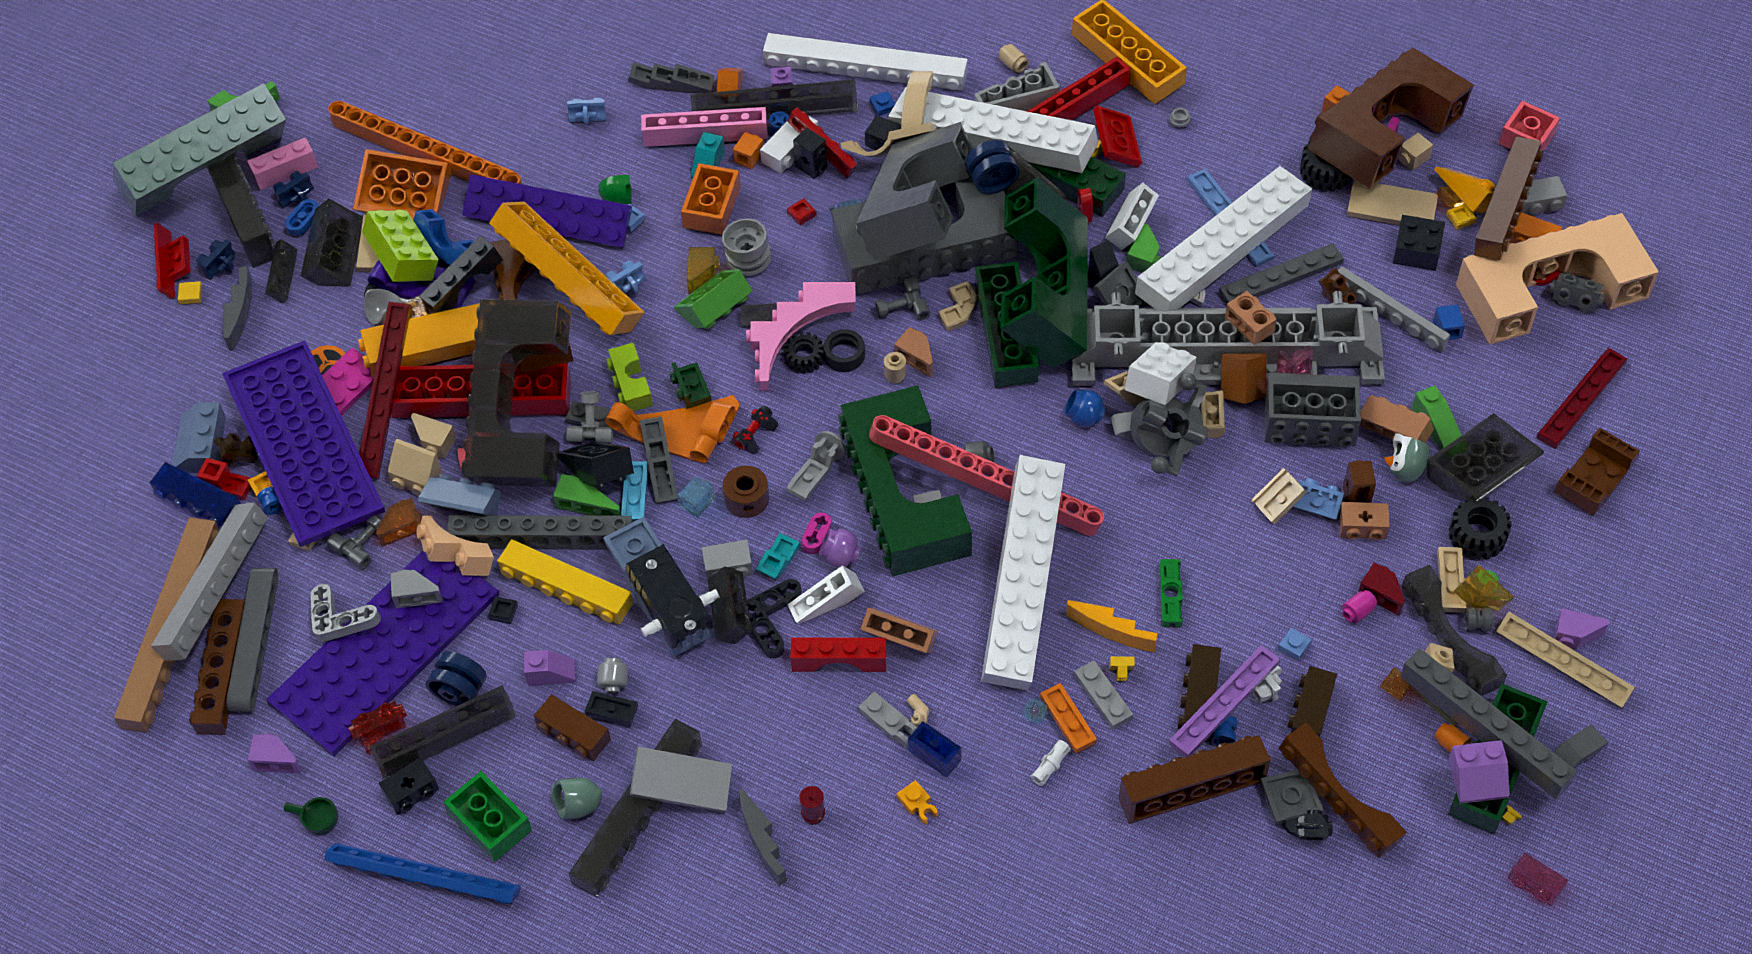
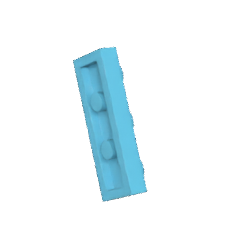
M632 461L634 474L627 475L624 480L621 516H632L633 522L645 517L648 461Z

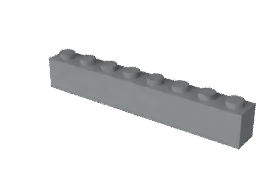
M255 502L234 506L153 641L151 647L165 661L186 659L268 519Z

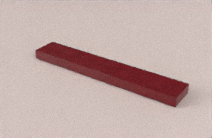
M1608 347L1538 432L1536 438L1556 450L1626 364L1628 358Z

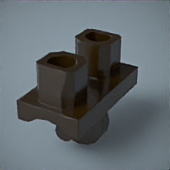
M229 433L226 438L217 437L214 441L215 445H218L220 448V459L227 463L229 467L234 466L237 461L254 463L258 459L254 452L256 448L250 436L241 441L237 434Z

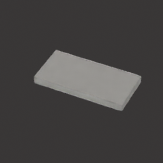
M637 747L630 796L725 813L732 764Z

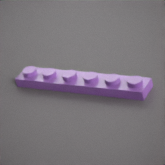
M1261 645L1169 740V745L1185 758L1191 756L1279 665L1280 659Z

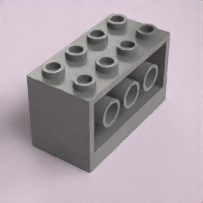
M1268 373L1264 397L1265 442L1296 445L1312 444L1318 446L1334 445L1341 447L1356 445L1361 423L1359 376Z

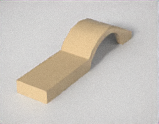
M926 123L890 131L885 144L876 151L867 152L860 147L858 142H853L852 140L842 142L841 147L867 157H882L888 154L892 144L937 130L936 124Z

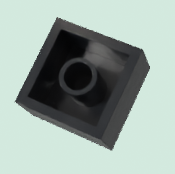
M1402 214L1393 264L1436 271L1445 222Z

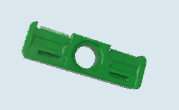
M1162 559L1160 561L1162 627H1170V624H1173L1175 628H1180L1183 624L1181 613L1183 601L1182 580H1180L1181 561L1179 559ZM1168 589H1174L1178 593V595L1175 597H1168L1165 594V591Z

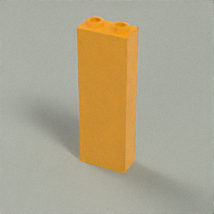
M489 301L409 319L401 366H421L500 348V334ZM384 325L360 330L362 338L358 339L360 352L365 351L366 356H362L365 369L370 368L372 377L375 374Z

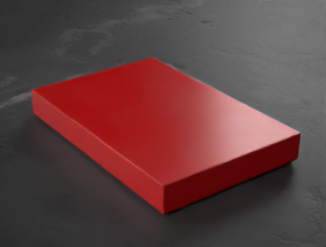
M1097 105L1093 112L1105 158L1139 167L1142 164V159L1130 115Z

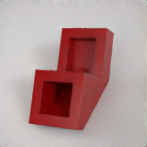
M206 458L197 475L198 479L227 497L245 501L251 489L248 482L251 478L231 473L228 464L225 462Z

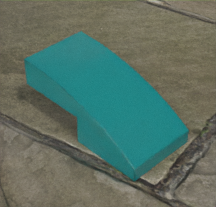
M779 533L771 549H767L756 570L777 580L801 546L800 542Z

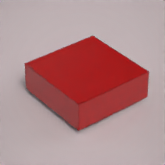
M804 198L787 208V213L799 226L817 216L816 210Z

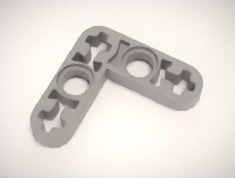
M327 584L317 585L311 591L312 630L319 641L325 642L373 628L381 620V616L374 605H365L336 614L335 596ZM328 609L325 615L318 616L321 611ZM352 620L349 625L342 626L345 621Z

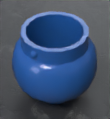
M1076 388L1068 398L1064 414L1070 417L1074 424L1080 427H1090L1095 422L1099 423L1105 413V407L1102 406L1103 400L1101 396L1095 391L1088 389L1081 391Z

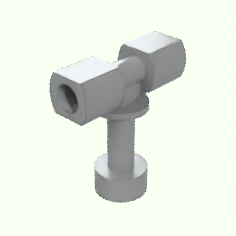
M581 392V402L585 403L586 422H582L581 426H568L567 441L583 442L584 439H596V442L612 443L613 429L610 427H599V423L594 422V403L599 402V392Z

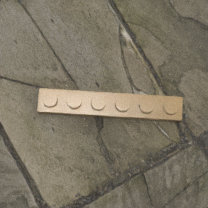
M1509 611L1496 631L1622 708L1636 688Z

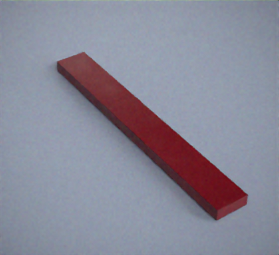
M388 301L359 452L370 478L379 479L412 308L410 304Z

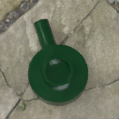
M313 798L306 802L304 806L286 802L284 805V811L299 815L304 828L312 834H325L332 830L338 821V810L335 804L328 798Z

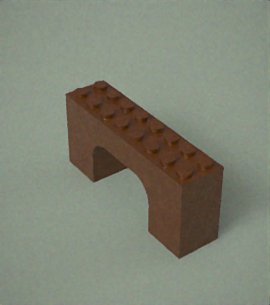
M1412 47L1406 53L1403 52L1398 59L1391 61L1383 70L1380 69L1375 76L1368 78L1363 85L1357 86L1348 96H1343L1336 105H1331L1325 113H1320L1315 120V130L1309 138L1311 142L1308 150L1370 189L1394 170L1405 140L1403 136L1381 122L1392 115H1407L1441 134L1463 116L1474 84Z

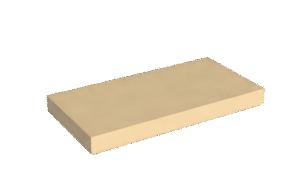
M1354 179L1347 216L1399 226L1402 214L1434 220L1438 194L1379 183L1369 189Z

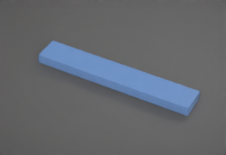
M1206 169L1187 176L1188 183L1215 216L1232 204V201ZM1262 241L1259 246H1256L1246 256L1255 267H1258L1273 260L1275 255Z

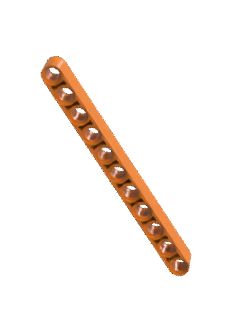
M334 101L328 107L332 124L336 128L404 156L446 162L452 169L451 175L469 182L470 174L522 184L521 176L517 172L343 101Z

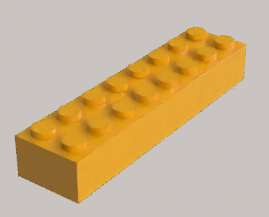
M502 203L490 220L489 224L495 228L494 231L499 236L506 238L513 249L520 251L528 263L535 265L543 277L550 279L557 290L565 293L570 298L569 300L572 304L585 311L586 317L598 323L600 329L605 334L615 335L631 332L645 313L527 203Z

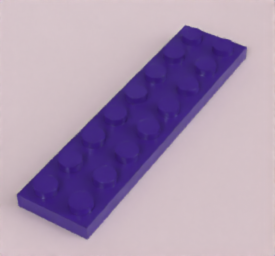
M470 174L462 216L490 221L502 203L525 202L561 236L622 248L625 246L632 206Z

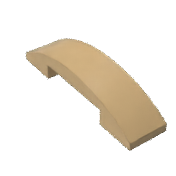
M933 71L912 72L904 98L901 129L924 124L928 91H931Z

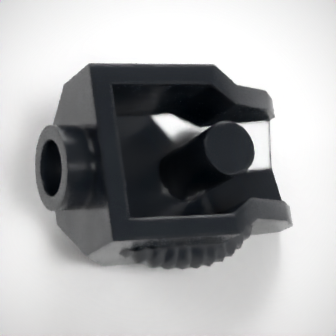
M1307 810V814L1288 817L1283 822L1285 831L1300 840L1325 841L1329 836H1332L1333 832L1332 821H1328V815H1323L1321 810Z

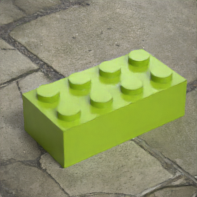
M407 210L367 211L362 233L392 281H432L438 258Z

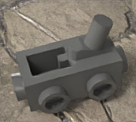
M1570 272L1560 273L1558 280H1553L1549 291L1554 293L1552 300L1557 301V304L1560 306H1577L1580 311L1585 313L1596 311L1597 306L1602 307L1605 294L1602 293L1603 284L1575 277Z

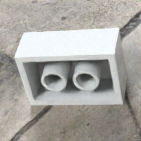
M1156 342L1129 366L1124 390L1166 405L1182 390L1179 385L1180 376L1184 373L1193 374L1197 357L1190 355L1185 350L1171 348L1166 343Z

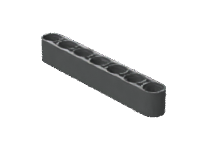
M277 568L251 569L226 704L228 711L253 712L255 709L278 586Z

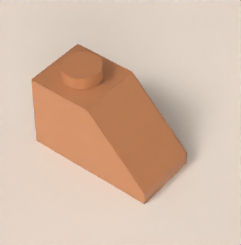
M909 327L894 344V352L903 354L906 364L931 377L933 375V361L928 337L923 332Z

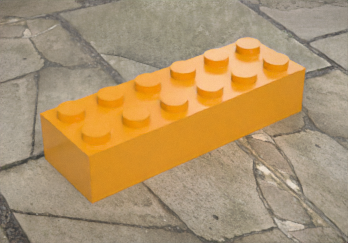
M1100 0L1073 18L1072 35L1105 63L1118 56L1131 68L1130 84L1154 104L1185 84L1187 67L1107 1Z

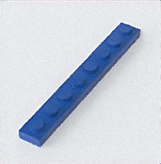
M334 843L325 851V860L333 862L336 866L356 867L359 871L378 872L384 877H400L406 882L417 881L426 883L428 887H443L454 893L465 892L472 894L476 898L487 897L495 899L498 903L502 904L512 903L520 895L521 885L343 844Z

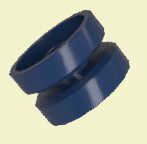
M1001 140L986 141L977 145L969 152L965 159V166L970 177H972L977 191L982 194L991 195L1006 190L1014 184L1019 176L1020 170L1007 144Z
M450 651L441 652L434 665L435 670L431 671L425 682L426 688L432 695L447 704L460 708L471 707L478 695L477 690L482 687L487 677L486 671L481 665L465 655Z

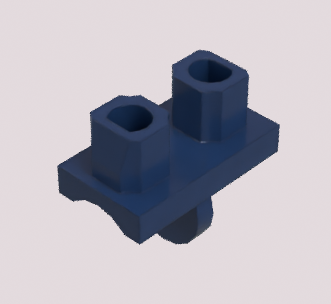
M295 171L289 177L291 182L286 185L283 182L273 185L279 205L282 208L296 201L302 202L306 200L305 196L314 189L310 181V175L307 172L301 174Z
M227 239L223 242L214 240L209 247L212 254L209 257L205 254H200L197 257L198 267L203 270L205 277L209 280L224 269L228 272L234 269L232 261L235 259L234 256L236 254L231 247V241Z

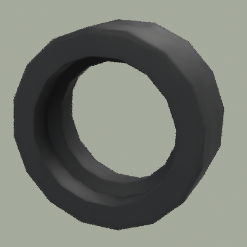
M840 329L827 336L824 342V359L827 365L839 372H850L861 366L865 359V342L861 335L849 329ZM848 343L857 348V353L848 358H840L832 354V349L836 345Z

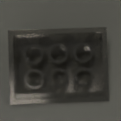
M1493 413L1427 460V478L1444 491L1478 501L1544 454V450Z

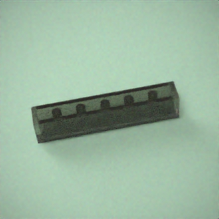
M503 685L369 746L384 779L419 758L425 760L513 719L516 715L512 703Z

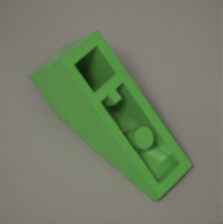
M1434 385L1415 393L1412 410L1416 413H1425L1430 417L1434 428L1431 436L1448 459L1466 451L1467 446L1449 405L1437 387Z
M561 474L553 495L556 508L590 516H621L620 507L594 486L582 482L576 475Z

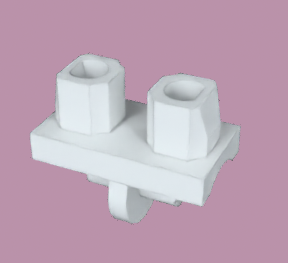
M1279 666L1253 691V695L1259 703L1268 699L1273 703L1279 699L1277 694L1281 690L1279 684L1282 683L1279 677L1282 669Z

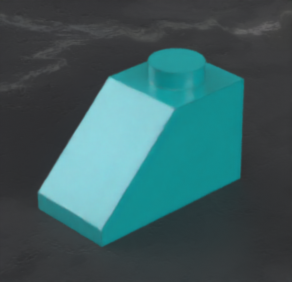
M703 132L696 147L691 179L694 177L698 163L719 166L725 154L723 136Z

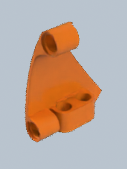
M734 395L688 409L684 407L636 415L625 404L616 402L612 405L605 423L610 428L644 444L640 420L662 416L669 453L700 463H707L717 443H721L724 440L740 408V403Z

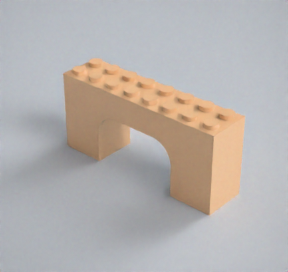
M1623 213L1609 215L1596 221H1588L1575 227L1570 226L1561 231L1549 232L1544 236L1529 238L1516 244L1511 243L1509 244L1508 251L1503 252L1501 260L1469 255L1463 258L1456 286L1488 343L1491 345L1530 333L1538 306L1527 287L1536 285L1533 277L1538 267L1542 273L1537 271L1536 279L1545 280V275L1559 269L1563 273L1570 272L1571 275L1582 276L1588 280L1603 284L1604 302L1609 310L1648 299L1659 271Z

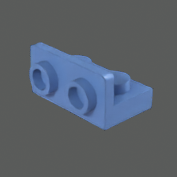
M1306 478L1305 481L1300 480L1299 483L1307 493L1293 508L1337 520L1341 503L1344 499V493L1341 492V488L1328 485L1325 488L1319 486L1318 481Z

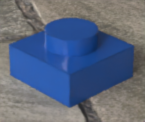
M889 91L869 97L870 104L877 116L890 113L896 104Z

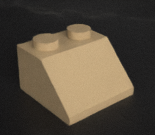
M396 439L388 468L391 483L398 489L404 488L419 496L430 477L438 478V474L443 475L437 454Z

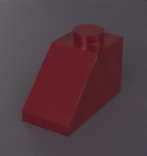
M1374 562L1361 581L1358 592L1370 591L1375 596L1377 605L1400 616L1405 599L1397 577L1386 566L1378 565Z

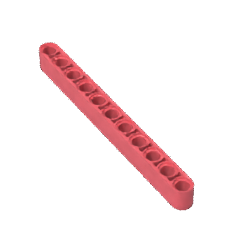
M879 415L873 420L869 437L875 444L1010 502L1014 471L888 416ZM1061 492L1057 523L1084 535H1095L1104 520L1103 512L1095 506Z

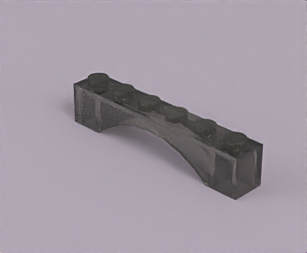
M1427 565L1405 575L1402 585L1404 595L1411 599L1417 614L1424 618L1430 633L1435 635L1440 641V646L1453 650L1454 667L1465 677L1467 685L1481 696L1499 689L1501 683L1504 684L1507 674L1494 656L1471 646L1450 625L1445 616L1441 601L1442 582L1432 567Z

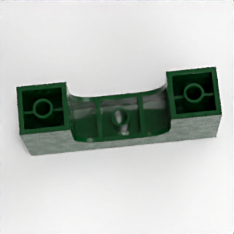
M1037 177L1005 196L1004 229L1024 244L1032 253L1037 265V277L1035 276L1002 294L1001 330L1050 367L1055 368L1087 351L1088 218Z
M916 385L840 405L841 414L838 415L841 440L846 441L845 451L847 457L852 459L851 468L853 475L858 476L859 481H857L860 494H864L865 497L863 500L865 510L871 514L870 524L872 530L877 531V545L879 550L884 552L883 562L886 569L890 568L892 577L972 556V530L959 495L956 494L925 503H915L907 500L899 492L889 461L898 453L875 444L869 437L873 420L879 415L888 416L932 435L931 418L919 386Z

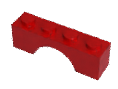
M791 637L790 660L792 672H816L821 666L831 663L850 664L856 666L862 672H886V638Z

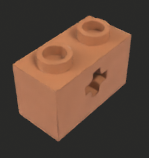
M1342 502L1339 511L1340 538L1386 539L1389 531L1388 504Z

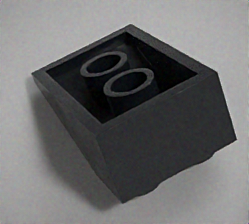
M592 441L556 452V457L582 482L592 484L594 487L606 486L607 482L611 480L622 481L626 479L627 475L634 474L630 447Z

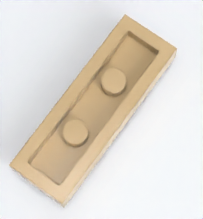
M1438 547L1437 559L1441 612L1465 613L1466 597L1462 548Z

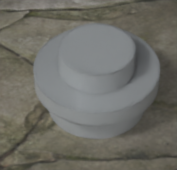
M1176 108L1170 114L1169 120L1175 127H1185L1190 123V115L1186 109Z

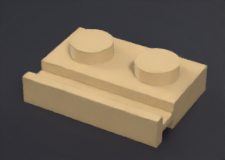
M1283 468L1251 500L1272 523L1276 524L1307 491Z

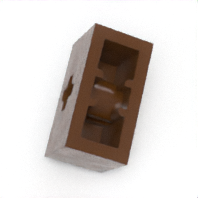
M1371 460L1348 462L1343 483L1345 501L1372 503L1376 480Z

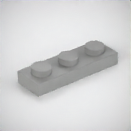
M1095 661L1074 671L1075 678L1112 730L1133 719V713Z

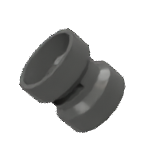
M1474 607L1466 608V631H1474L1479 628L1482 631L1492 630L1493 613L1491 608H1483L1482 610H1476Z

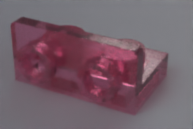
M1307 345L1302 350L1295 351L1290 358L1281 350L1278 353L1276 373L1311 374L1314 351Z
M1524 853L1518 863L1514 865L1508 877L1516 887L1527 890L1538 901L1547 903L1550 906L1554 904L1568 883V879L1527 853Z

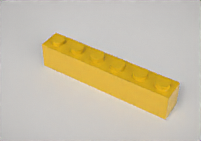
M512 539L497 560L500 572L506 578L517 579L523 585L530 588L533 586L547 596L553 595L560 598L565 604L578 606L585 613L596 614L608 623L614 622L620 625L634 604L631 591Z

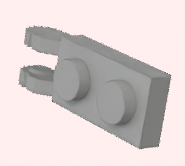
M875 691L858 706V711L906 749L911 746V742L902 733L904 729L915 738H919L922 735L917 726L909 722L904 715Z

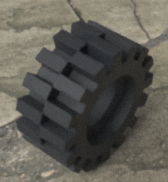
M799 332L800 336L798 337L795 333L792 335L793 339L789 337L784 345L786 364L789 365L791 370L794 368L796 373L801 370L802 374H805V370L812 373L813 368L818 370L819 365L822 366L824 360L822 340L820 338L817 339L815 334L811 337V332H807L806 335H803V332ZM801 349H809L813 352L806 357L796 355V352Z

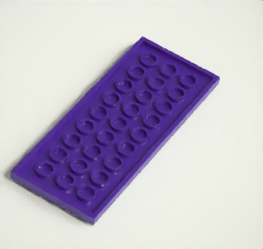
M306 340L222 373L299 547L365 521L374 515L377 516L386 512Z
M422 551L403 570H415L437 585L443 602L396 608L392 599L390 581L366 604L374 605L381 616L379 624L370 629L327 641L278 687L266 701L272 708L334 757L493 602L495 596L498 597L500 595L499 590L480 576L462 575L455 561H429L426 552ZM349 620L344 626L349 625L352 620Z

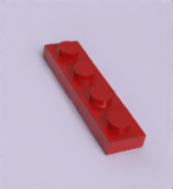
M798 107L795 108L787 122L798 133H801L807 127L826 139L827 160L846 178L853 174L857 166L853 157L846 154L836 141L831 140L820 126L815 125L805 112H802Z

